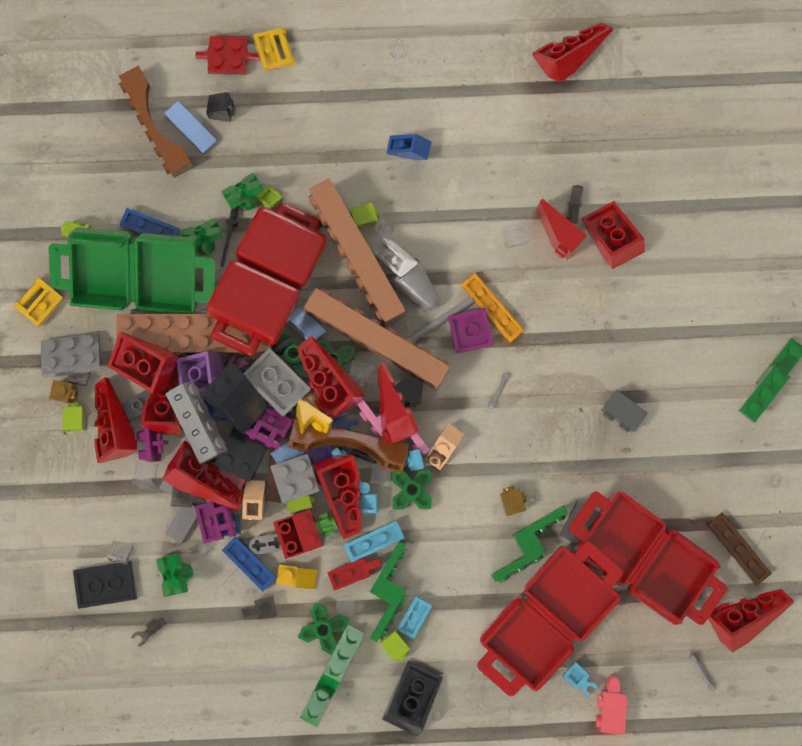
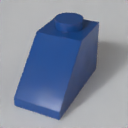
M418 134L391 135L386 154L411 160H428L432 142Z

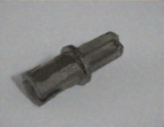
M573 185L570 202L567 203L569 205L567 219L571 223H578L580 207H582L581 200L584 188L580 185Z

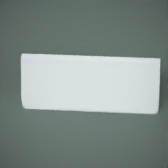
M382 238L375 252V255L399 277L405 275L418 263L394 241Z

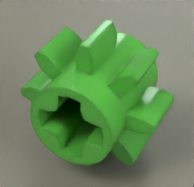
M327 512L318 515L319 520H316L315 524L319 535L323 533L325 537L333 535V530L338 529L334 516H328Z

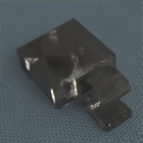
M172 487V507H192V502L207 503L206 499Z
M274 596L254 600L255 606L242 609L243 617L257 614L258 620L278 615Z
M154 618L146 624L147 629L144 632L137 631L131 638L134 639L137 635L141 636L142 641L138 644L140 647L167 623L163 618L158 620Z

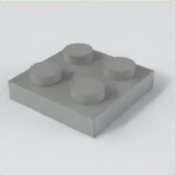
M308 454L270 466L282 504L320 491Z

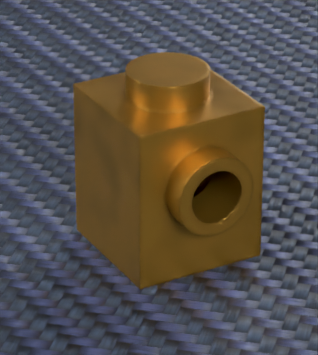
M53 380L49 399L69 404L74 403L78 395L77 385Z
M514 486L504 488V493H500L506 516L526 511L524 503L527 502L524 491H520V488L515 489Z

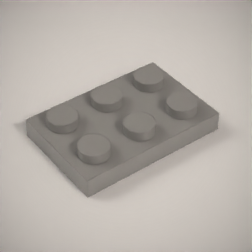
M98 333L41 341V371L43 378L101 370L100 336Z
M270 348L243 373L258 393L283 417L311 390Z

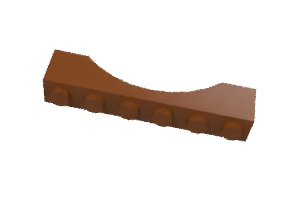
M139 65L119 75L122 81L119 85L124 94L126 92L129 94L130 98L127 100L132 109H137L139 114L136 117L141 126L145 124L147 128L145 134L150 142L154 141L156 147L153 149L158 158L162 157L165 161L162 166L166 173H171L175 178L194 168L184 148L165 138L154 126L149 110L151 87Z
M295 419L288 448L308 452L323 446H347L369 455L383 469L402 473L409 444L401 441L389 446L388 442H385L381 436H369L363 432L347 431V429L341 427H331L328 433L325 434L322 431H317L311 424L301 434L298 419Z

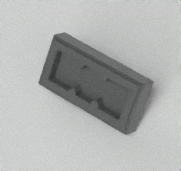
M145 390L121 404L129 422L142 415V407L145 401L147 402L151 392Z

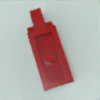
M369 557L362 558L327 573L335 591L371 577V575L375 574L373 569L382 566L380 558L370 561Z

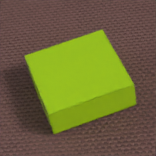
M270 185L257 196V200L271 210L283 199Z

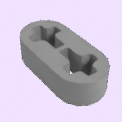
M277 534L255 537L249 543V549L254 554L278 552L282 548L281 545H279V548H276V545L269 546V542L275 541V537H278ZM256 540H259L260 543H266V546L261 547L260 551H257V548H253Z

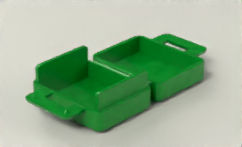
M76 227L68 235V245L53 243L48 248L50 285L54 289L70 290V306L122 311L131 302H135V306L139 310L192 314L197 308L198 302L208 303L215 290V261L208 257H198V242L192 237L142 233L132 244V235L126 231ZM60 255L69 256V279L61 278ZM198 268H203V292L198 291Z

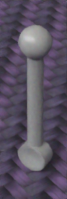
M508 373L502 375V381L492 402L488 404V408L491 410L495 408V402L505 382L510 378Z
M691 655L690 659L708 684V689L714 691L715 685L710 682L696 657Z

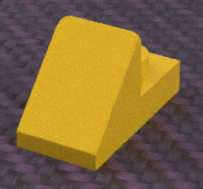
M301 399L298 401L296 412L301 434L304 433L310 424L317 431L327 434L331 429L333 419Z
M279 564L276 584L294 586L295 588L315 589L318 570Z

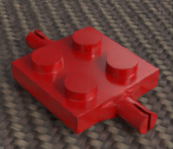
M209 36L207 51L195 52L196 59H207L208 74L246 75L248 60H260L258 53H248L247 37Z

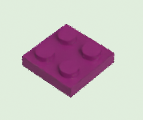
M485 308L447 316L456 354L493 345Z

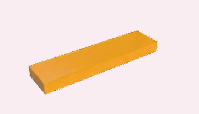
M476 273L461 284V287L472 297L480 309H486L488 319L509 343L525 331Z

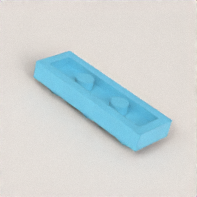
M394 521L344 544V547L352 563L404 539L398 522Z

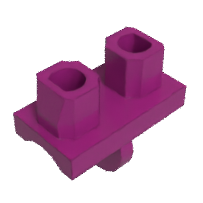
M143 427L142 431L136 433L137 441L145 442V449L138 452L139 460L160 462L161 453H164L163 445H168V440H162V433L159 434Z

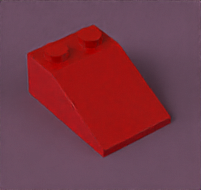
M542 198L536 208L538 216L553 249H555V254L562 259L568 260L587 235Z
M614 201L581 218L600 254L611 269L645 252L643 236Z
M119 332L107 367L147 391L156 393L166 390L178 356L161 346L127 333Z

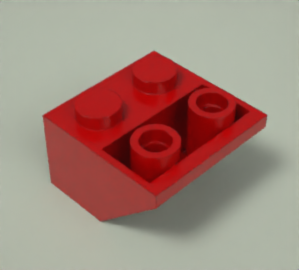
M312 509L273 522L285 559L323 547Z

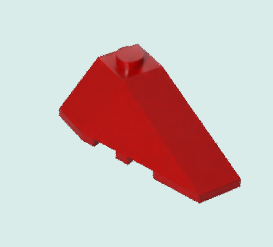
M599 23L581 30L578 36L564 37L563 42L555 45L553 42L548 43L534 51L532 55L549 78L561 82L578 70L609 36L613 28Z
M310 336L297 348L304 370L308 373L309 385L314 391L316 405L323 414L334 419L353 408L365 397L355 381L313 336Z
M177 361L166 390L151 393L147 402L145 401L142 407L141 427L164 435H183L182 426L165 394L179 386Z
M382 363L377 367L381 426L383 430L381 434L383 440L391 446L414 436L419 432V429L410 409H405L403 406L402 394L395 391V381L385 363Z
M104 377L95 384V409L98 410L95 427H98V438H94L97 463L128 457L137 451V440L135 439L134 430L109 378Z
M184 441L175 453L162 479L180 491L235 510L240 509L244 496L228 478H224L217 471V466L211 465L208 461L200 464L190 443Z
M333 456L314 463L315 472L343 540L360 533V472L354 456Z
M782 589L759 594L757 598L750 600L743 598L738 603L730 605L729 603L721 604L714 609L708 619L719 640L733 653L753 640L794 603V600Z

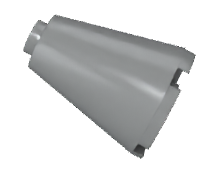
M414 258L418 262L417 265L402 277L395 274L389 280V283L395 290L423 310L429 309L432 311L439 305L437 302L439 296L420 261Z

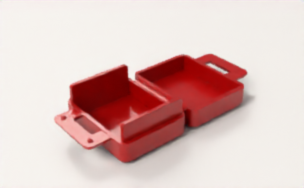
M280 203L275 211L266 207H260L257 210L236 249L237 260L229 262L207 303L206 312L209 318L217 320L210 333L213 340L248 356H253L256 353L261 341L269 344L271 347L278 342L298 303L299 290L306 287L326 247L327 237L318 232L321 226L320 219L286 203ZM286 215L289 216V217H291V218H293V219H295V220H297V221H300V222H302V223L308 225V227L305 226V225H303V224H300V223H298V222H296V221H294V220H292V219H290V218H288V217H286ZM229 325L250 335L248 343L225 333L227 326Z
M614 491L609 498H606L599 492H593L569 526V531L580 539L574 548V553L585 542H591L622 569L623 575L616 584L626 586L630 583L627 589L634 598L673 625L682 624L686 616L699 625L705 624L727 592V585L714 576L717 569L721 567L719 562L678 531L669 529L664 532L666 528L665 522L624 492ZM599 506L601 508L600 512L588 529H585L583 527L596 507ZM590 557L584 561L605 577L608 574ZM708 585L713 591L699 611L693 605Z
M585 542L576 553H573L566 546L558 547L525 584L524 591L528 597L525 599L520 595L515 596L482 632L480 643L488 651L478 661L477 668L508 696L516 695L525 684L535 692L540 690L573 654L575 650L573 640H585L618 604L620 596L613 586L622 577V569L591 542ZM588 557L593 559L608 573L604 579L584 562ZM496 659L516 675L511 682L492 666Z

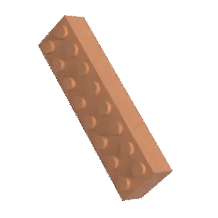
M330 178L309 189L310 195L308 196L310 204L314 210L318 209L322 225L328 226V235L333 243L337 242L338 245L336 246L341 258L347 259L346 266L351 275H356V284L360 291L366 292L365 299L370 308H375L376 319L387 327L405 317L406 310Z
M315 288L304 306L305 312L311 317L416 379L424 381L425 384L435 390L439 388L450 367L447 365L448 362L441 357L437 359L432 357L429 350L424 347L420 349L415 347L412 340L406 337L404 339L398 337V332L389 327L386 330L381 327V322L372 317L369 320L364 316V312L357 308L352 310L347 302L340 298L335 300L332 298L331 293L323 288L321 290Z
M117 314L116 341L119 332H124L161 346L175 355H194L206 351L226 355H246L211 338L210 333L217 320L209 318L208 314ZM229 325L225 330V333L247 343L251 337ZM261 341L254 355H262L269 348L272 349L273 346L271 347L269 344Z

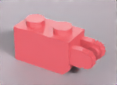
M612 675L606 680L605 690H601V695L597 696V707H600L599 715H596L595 725L601 733L625 735L627 697L620 692L619 679Z

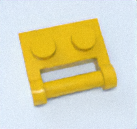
M285 28L253 35L264 72L282 67H291L296 64L295 57H292L286 38L287 32ZM275 37L280 40L285 59L280 58Z
M37 277L35 284L13 306L40 328L64 298L41 278ZM42 287L44 291L32 303V305L28 309H26L25 306Z

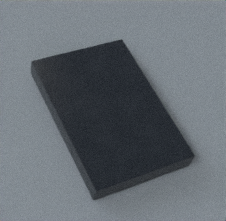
M132 561L73 570L78 609L137 599Z

